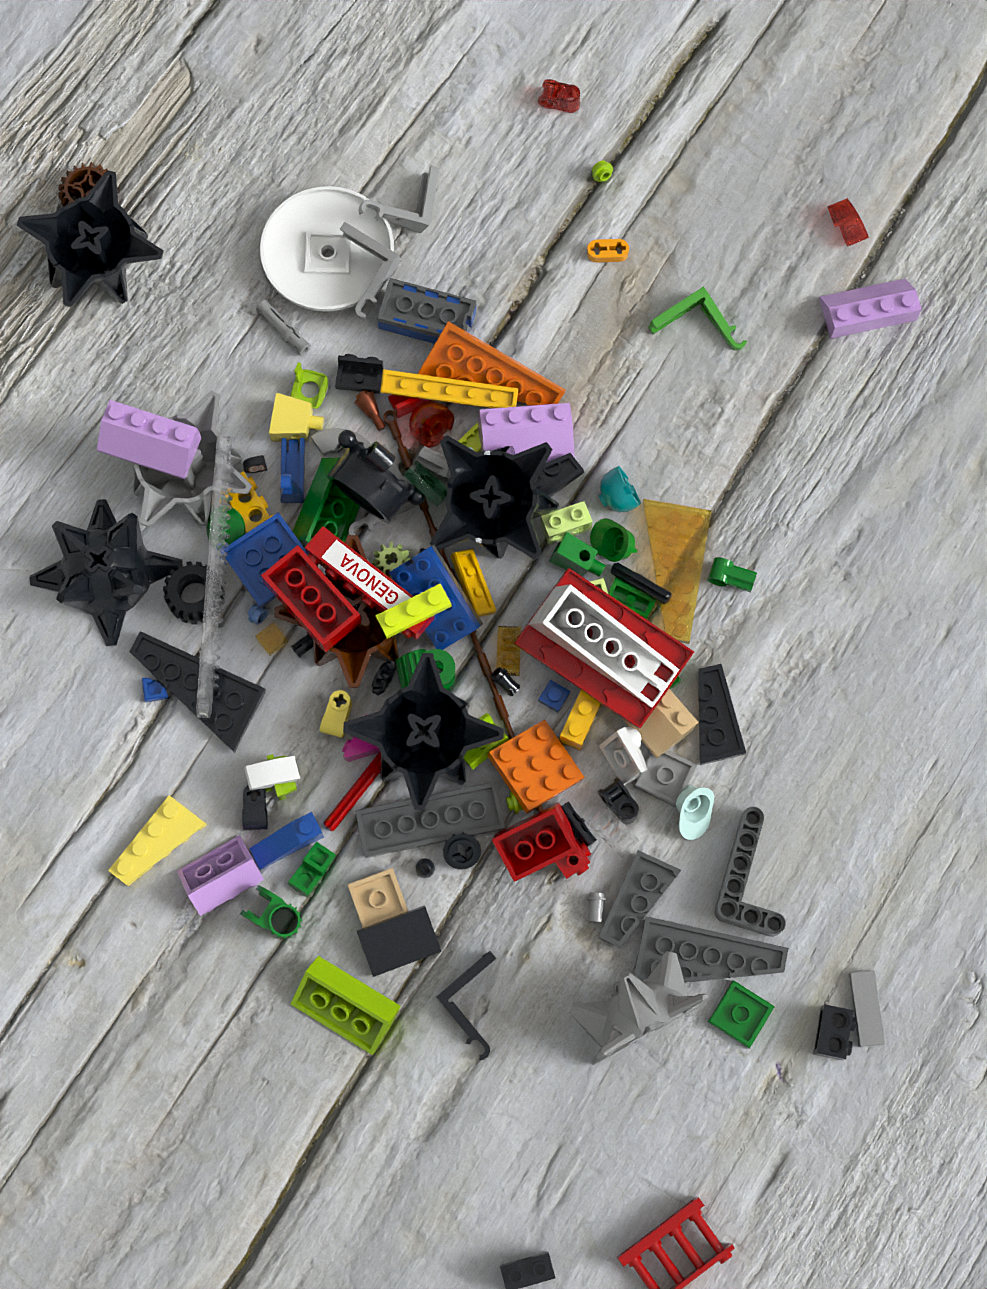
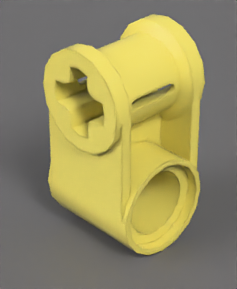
M338 690L331 694L326 712L321 721L320 732L340 738L344 737V722L349 720L352 709V700L347 692ZM341 698H343L346 704L338 707L336 701H341Z

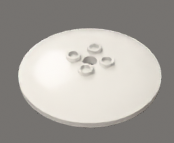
M325 186L301 191L280 204L266 222L260 243V255L264 272L271 285L280 295L300 307L325 312L338 311L355 306L365 293L383 260L343 236L344 232L340 231V228L346 222L394 252L393 235L387 219L381 217L377 221L375 218L377 215L376 211L366 207L364 213L359 215V206L369 199L346 188ZM326 249H331L334 251V254L331 257H324L322 252Z

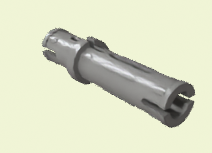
M266 299L257 305L256 310L283 336V340L286 343H290L300 355H304L310 350L311 345L299 334V330L296 327H292Z

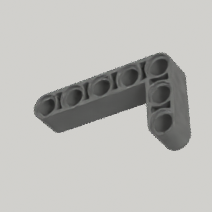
M752 806L747 808L740 818L716 903L715 915L723 923L774 937L785 929V918L777 912L742 902L764 822L762 810ZM754 814L758 819V823L750 824L746 819V815ZM740 837H749L752 842L751 847L742 846ZM735 859H741L745 862L744 870H738L734 867ZM728 882L737 883L739 892L731 893L727 888ZM724 904L731 906L733 910L732 916L723 915L721 906ZM745 912L754 913L756 916L755 923L746 922L744 918ZM769 919L778 921V930L773 931L768 927Z

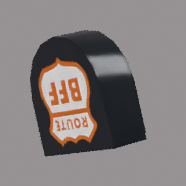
M263 455L248 458L243 462L245 473L268 471Z

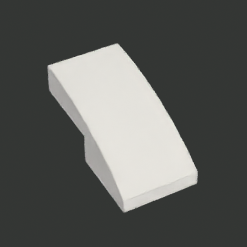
M295 756L268 760L244 767L250 790L270 788L275 784L295 782L300 779Z

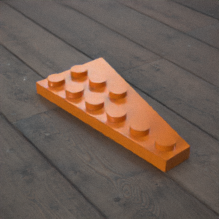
M449 321L446 323L417 373L420 375L518 388L517 402L526 403L529 406L558 404L565 393L564 388Z

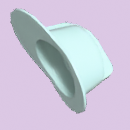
M687 785L676 800V808L680 814L679 831L688 840L701 837L709 827L714 803V794L709 788H696L692 785Z

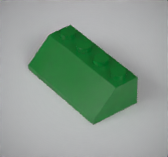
M339 457L321 459L292 532L304 548L323 526L345 543L349 535V527L354 523L360 506L343 494L327 478L328 473L340 459Z

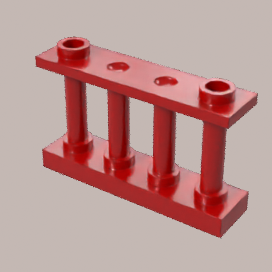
M695 1197L616 1258L623 1267L627 1264L629 1267H633L648 1289H660L641 1262L642 1257L640 1254L647 1249L650 1252L653 1251L675 1282V1285L670 1289H683L718 1261L720 1264H723L733 1256L731 1251L735 1247L730 1243L725 1247L721 1244L701 1216L702 1211L700 1209L705 1205L699 1197ZM686 1219L695 1223L716 1253L705 1262H703L681 1231L682 1227L680 1224ZM667 1234L675 1238L696 1268L686 1277L681 1275L661 1246L662 1242L660 1239Z

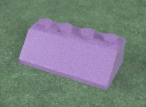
M906 279L819 297L830 339L916 321L922 310L916 289Z
M109 400L101 419L97 451L185 480L199 446L201 435L196 427Z

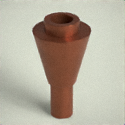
M364 390L357 394V400L354 404L369 419H372L378 431L384 429L386 425L379 415L374 392Z

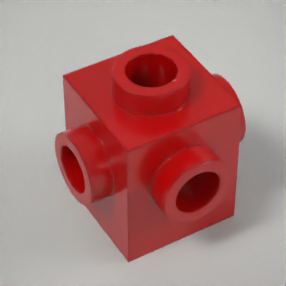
M575 840L578 851L555 862L566 879L575 873L579 876L589 869L588 864L590 863L589 856L591 852L584 842L580 844ZM571 856H576L577 859H576V860H572V859H570V857H571Z

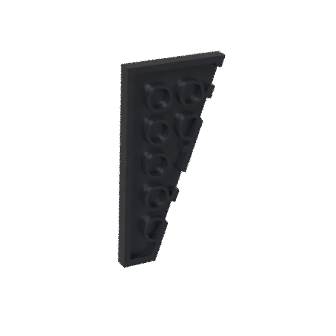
M140 631L129 652L235 753L266 693V689Z

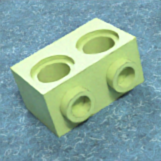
M585 501L541 516L540 525L547 543L550 545L559 542L566 532L576 536L590 531L593 521Z

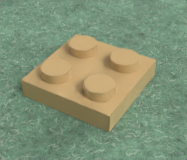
M393 868L347 884L363 928L408 911Z

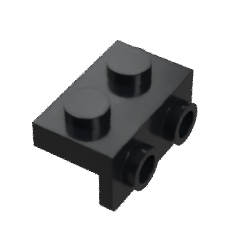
M353 354L339 355L335 383L336 389L358 392L368 390V392L373 391L375 394H380L382 372L384 369L383 361L376 357L358 358Z

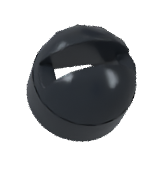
M423 858L417 862L416 872L421 878H429L434 874L435 866L430 859ZM424 862L430 872L426 873L420 864Z

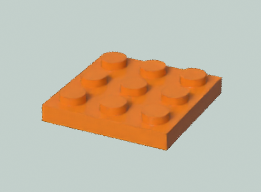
M546 720L539 722L487 754L526 814L585 778Z

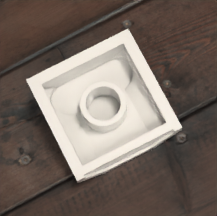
M630 726L616 731L599 745L614 773L624 785L647 771L644 758L639 749L641 735Z

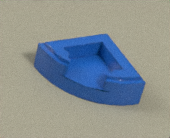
M142 678L145 702L169 699L166 689L159 682L151 678Z

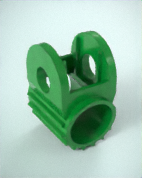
M418 649L406 653L396 660L401 689L409 685L422 653H433L437 668L442 670L439 675L445 689L448 690L455 681L454 659L444 650L432 649L426 651V649Z
M258 885L256 890L259 892V895L270 901L261 917L249 910L247 912L242 910L240 915L263 930L271 931V935L274 934L277 936V939L279 937L283 938V940L287 937L292 938V935L297 934V930L301 928V913H298L297 907L294 908L291 906V903L287 905L282 898ZM280 909L292 911L297 919L294 931L288 934H280L275 931L271 924V917L274 912Z

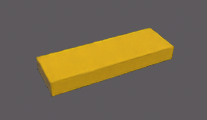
M468 549L452 553L450 557L464 594L477 615L483 617L494 614L497 610L474 550Z

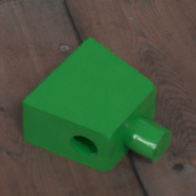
M568 532L558 542L549 559L550 563L565 570L570 568L582 577L588 571L600 577L606 566L595 559L598 553L596 549Z

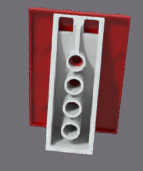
M570 568L566 569L513 642L514 645L638 729H641L695 653Z

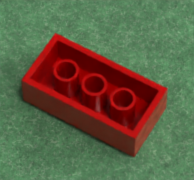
M298 545L261 575L268 589L325 653L362 622L357 610Z

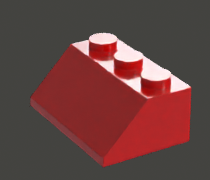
M559 802L496 833L492 838L514 882L578 851L571 825Z

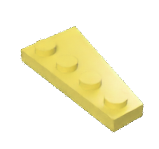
M169 795L108 871L129 886L149 871L162 858L164 859L171 854V851L180 844L185 843L193 834L207 826V824Z

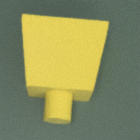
M276 393L269 429L270 439L277 442L282 441V438H286L287 441H300V438H305L306 441L308 440L310 429L323 430L324 417L312 415L311 403Z

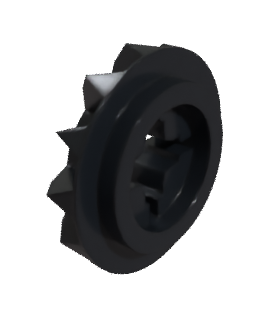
M388 660L380 666L372 681V693L379 696L385 692L395 675L396 663L394 661Z
M464 832L458 835L453 834L449 840H446L443 848V857L446 863L455 869L470 868L478 862L481 856L479 841L473 835H468ZM458 844L466 848V857L460 852L456 853L458 851Z

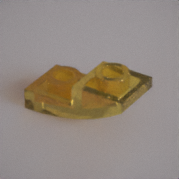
M498 626L496 669L498 667L507 669L509 676L520 675V648L514 645L513 642L521 633V626Z

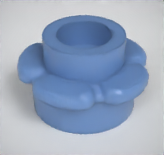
M253 604L247 613L249 615L248 620L259 625L266 619L269 610L265 608V605L260 608L257 604Z

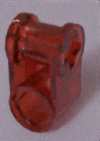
M552 79L543 81L542 86L544 89L537 101L540 106L567 113H574L579 110L580 90L577 86L557 82Z

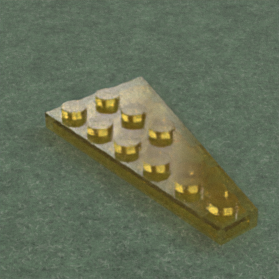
M643 499L656 583L672 594L667 604L660 603L664 631L679 642L689 644L711 510Z

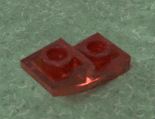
M848 198L827 206L835 227H840L847 247L869 238L859 214Z

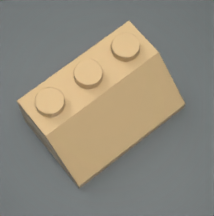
M670 689L665 693L641 729L624 720L628 726L640 733L641 741L656 758H659L690 734L699 723Z

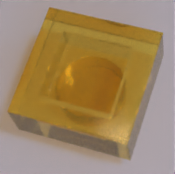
M274 622L255 636L269 656L288 643V640Z

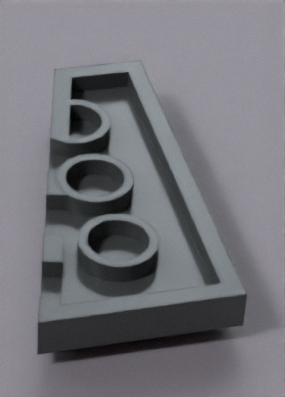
M637 850L598 938L621 948L681 870Z

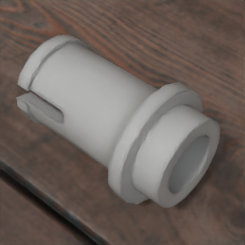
M590 892L589 897H587V900H589L587 922L603 923V902L606 901L604 893Z

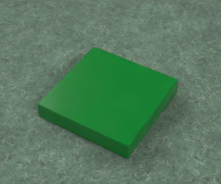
M733 980L709 1018L708 1023L750 1049L775 1006Z

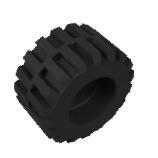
M191 561L186 562L187 566L184 567L182 564L177 565V571L172 569L169 572L171 577H166L164 581L166 586H163L164 599L170 611L177 619L180 618L184 623L190 621L193 625H197V621H201L202 624L206 623V618L208 617L212 620L215 617V611L218 613L221 611L220 604H224L223 595H225L220 578L215 570L212 571L211 567L207 564L203 566L198 561H196L195 565ZM201 583L207 587L205 596L196 603H187L181 599L183 590L190 584Z

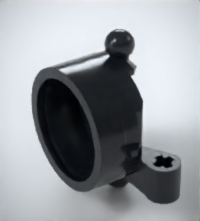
M344 430L339 434V443L335 451L341 457L328 473L327 478L343 494L361 508L388 524L407 499L410 504L416 506L424 502L425 493L421 488H414L413 484L407 483L405 480H398L388 470L394 463L395 456L379 442L376 441L368 448H365L364 443L358 441L356 435L351 430Z

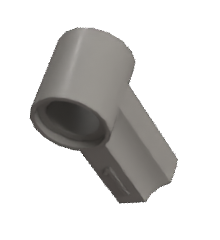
M424 446L418 454L415 462L416 465L435 474L440 481L448 485L451 473L445 456Z

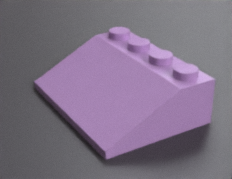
M570 403L479 410L477 422L481 451L513 446L515 454L547 442L553 450L546 462L571 453L574 457L573 422Z

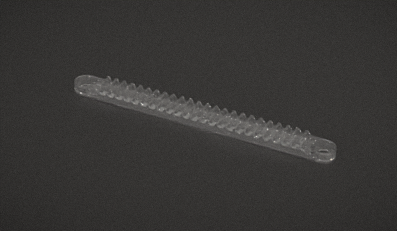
M218 436L216 443L196 707L197 718H210L213 689L218 688V684L214 683V680L219 678L215 670L219 669L220 666L215 664V661L220 659L216 652L221 650L217 642L221 641L222 638L217 634L223 630V628L218 626V623L223 622V619L219 617V614L224 612V609L220 608V604L225 603V600L221 599L220 595L225 594V591L221 589V586L226 584V581L222 580V576L227 575V572L222 570V568L228 564L223 561V558L228 556L224 548L229 547L225 539L230 537L225 530L230 528V525L226 523L227 520L231 519L227 511L232 509L227 502L232 500V497L228 495L229 492L233 491L229 483L234 482L230 474L235 471L230 466L231 436Z

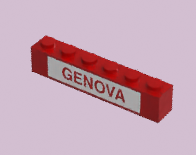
M324 526L305 546L307 556L316 566L320 564L326 569L324 572L331 579H339L343 582V587L352 595L357 593L361 596V601L370 609L375 607L382 613L414 597ZM432 616L401 633L407 638L412 636L417 640L435 618Z

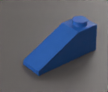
M310 812L252 846L250 850L259 869L262 870L324 838V835L313 813Z

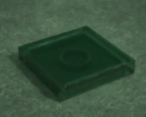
M418 460L404 473V476L437 507L447 496V488Z

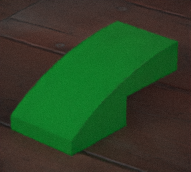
M316 841L304 857L300 867L288 881V885L308 898L333 862L336 854Z

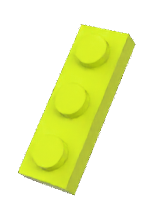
M438 584L376 615V619L388 639L452 606L442 585Z

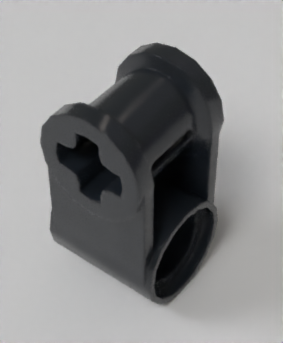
M616 777L613 779L614 782L604 790L600 789L597 792L602 801L612 810L621 823L631 824L637 819L639 806L629 794L622 781ZM631 807L634 810V814L625 816L622 814L621 809Z
M249 785L243 790V830L268 829L266 794L263 789H256L257 793L260 794V796L256 797V801L248 797L253 794V790L249 789Z

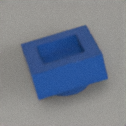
M550 680L538 701L559 713L571 691Z

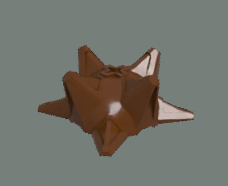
M348 535L345 544L367 560L358 535ZM326 574L325 576L357 610L362 622L326 653L313 639L314 663L322 666L338 658L349 688H359L371 656L386 662L392 660L396 663V660L399 658L395 635L388 639L386 638L376 619V615L380 614V611L375 607L373 609L368 608L361 601V596L357 593L352 595L343 587V582L339 579L333 580ZM283 604L274 607V618L302 627Z

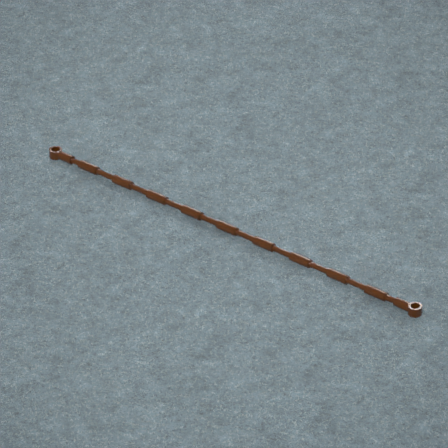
M388 410L383 415L384 423L389 426L392 437L397 442V450L414 488L419 487L422 489L414 474V466L407 448L401 440L402 435L397 424V414L392 410ZM388 416L394 417L392 421H388L386 418ZM425 498L419 507L424 513L432 539L438 529L434 526L428 510L429 505ZM445 548L438 550V552L442 556L443 560L445 561V563L447 564L448 568L450 569L451 573L457 581L453 569L450 568L449 562L445 555ZM475 630L468 635L471 636L477 652L476 657L491 688L494 696L492 699L500 720H503L508 736L512 739L515 735L508 719L509 714L502 696L499 695L496 685L492 682L491 674L493 672L485 652L481 649L476 636L477 631ZM542 805L536 808L537 812L543 810Z

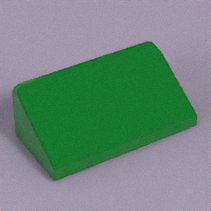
M617 577L614 579L608 592L610 596L646 619L656 602L652 597Z

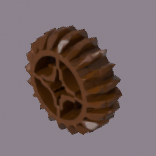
M82 162L81 168H77L74 165L73 172L66 170L67 177H61L62 184L58 185L60 191L58 197L61 200L62 207L74 202L72 196H76L77 199L86 197L95 186L94 180L99 181L108 169H103V166L100 164L95 167L92 162L86 167Z

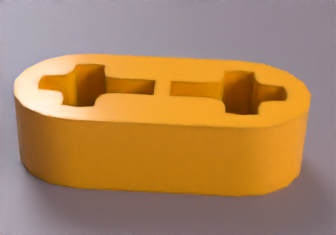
M597 239L591 241L587 247L588 259L596 263L621 262L628 257L629 245L623 239ZM597 247L599 249V255L595 254L594 248ZM616 247H620L622 250L621 254H617Z

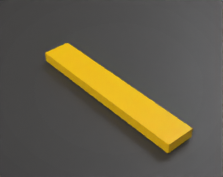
M383 369L380 393L494 409L516 407L518 388Z

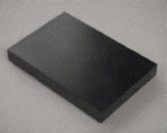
M425 905L356 930L373 977L442 952Z

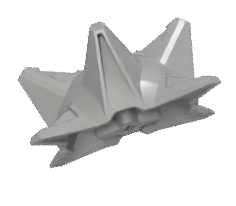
M210 391L186 414H177L168 418L198 428L201 435L199 446L185 480L134 463L133 491L137 497L144 496L140 519L142 525L150 527L175 504H178L199 525L204 526L208 524L212 492L249 493L252 485L234 468V466L242 461L240 454L216 429L220 394Z
M666 951L661 957V962L643 982L628 970L620 972L619 981L614 984V994L611 995L613 998L600 1002H573L569 1013L601 1047L592 1060V1065H595L636 1042L640 1037L658 1030L699 1007L698 1004L709 998V995L697 994L695 996H688L677 954Z

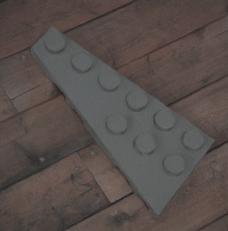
M646 916L634 976L642 982L644 979H647L661 962V957L666 951L677 954L685 983L783 973L789 948Z

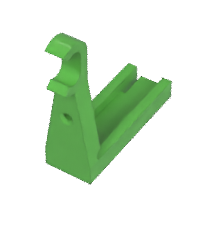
M704 286L651 320L648 327L654 335L693 308L702 305L700 308L733 350H741L747 343L746 340H743L742 343L734 341L730 333L735 331L736 325H728Z

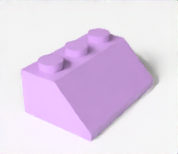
M240 835L177 870L184 889L200 916L214 910L220 904L235 898L241 892L256 886L264 880Z

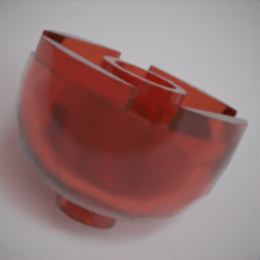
M424 402L417 406L410 416V433L421 445L428 448L437 446L445 437L442 435L446 433L447 429L449 431L452 430L454 414L439 402Z

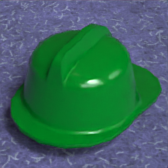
M604 518L600 519L593 526L590 542L599 555L611 562H618L628 558L632 553H637L634 535L622 525L611 519Z

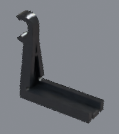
M491 951L484 954L476 963L436 996L438 1001L468 1035L465 1044H471L473 1040H478L484 1047L485 1051L482 1055H479V1060H484L488 1057L490 1053L488 1043L454 1002L449 1003L448 1000L497 959Z

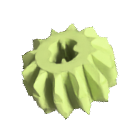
M390 542L389 548L381 544L382 552H374L376 558L372 560V565L392 579L389 572L410 560V558H407L409 551H402L403 547L401 544L394 548L393 542ZM393 559L396 560V563L392 562L390 565H388L387 561H392Z

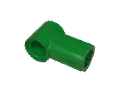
M715 557L707 580L717 586L726 587L728 585L751 593L757 572L735 566L728 559Z

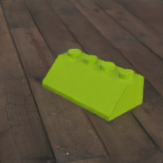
M320 956L305 971L290 1004L371 1055L377 1050L401 1008L399 1004Z

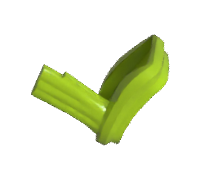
M298 362L294 370L296 378L290 397L309 402L312 405V409H318L327 392L328 377L316 371L302 370V365ZM314 382L318 385L319 392L315 397L307 398L302 394L301 389L305 383Z

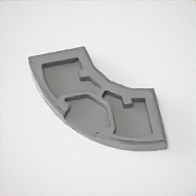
M333 428L322 430L311 435V439L323 456L337 453L335 448L339 443L338 436L346 429ZM353 432L356 435V439L364 443L365 448L371 445L366 438Z

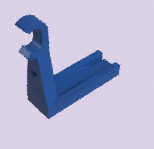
M282 438L280 502L304 503L305 438H300V452H298V440H289V452H287V439Z

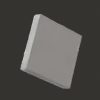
M669 750L659 758L650 753L645 763L647 771L638 777L634 787L676 807L678 796L685 790L698 764Z

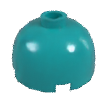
M620 466L611 469L603 476L600 482L602 494L598 495L604 507L609 506L613 511L619 513L631 511L641 504L634 486L629 483L627 474Z

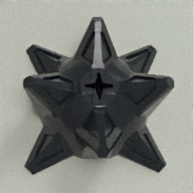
M107 170L86 197L78 198L65 207L59 208L55 213L21 216L17 222L19 228L45 244L49 283L53 288L62 286L63 305L73 307L92 283H95L119 303L127 302L126 266L129 263L162 259L164 250L147 240L148 234L119 205L116 172Z
M445 436L440 441L451 473L447 489V514L432 538L430 545H435L437 550L471 539L480 544L492 556L499 559L503 558L508 544L533 559L541 556L542 550L532 519L559 509V503L538 489L535 484L553 450L551 446L545 442L515 454L513 446L475 452L450 436Z
M100 499L96 501L87 530L55 521L52 528L63 554L62 560L30 575L29 580L31 586L58 592L56 600L61 604L92 615L106 646H116L126 612L139 602L148 591L150 584L169 576V572L172 569L177 571V565L182 564L183 566V560L147 551L143 544L138 516L130 513L117 522L107 500Z
M422 653L409 685L384 701V705L379 712L346 721L343 728V733L379 748L381 752L380 778L383 782L404 776L414 810H425L439 776L458 785H463L466 782L464 756L467 751L502 740L504 737L503 728L469 715L470 705L443 687L433 653Z

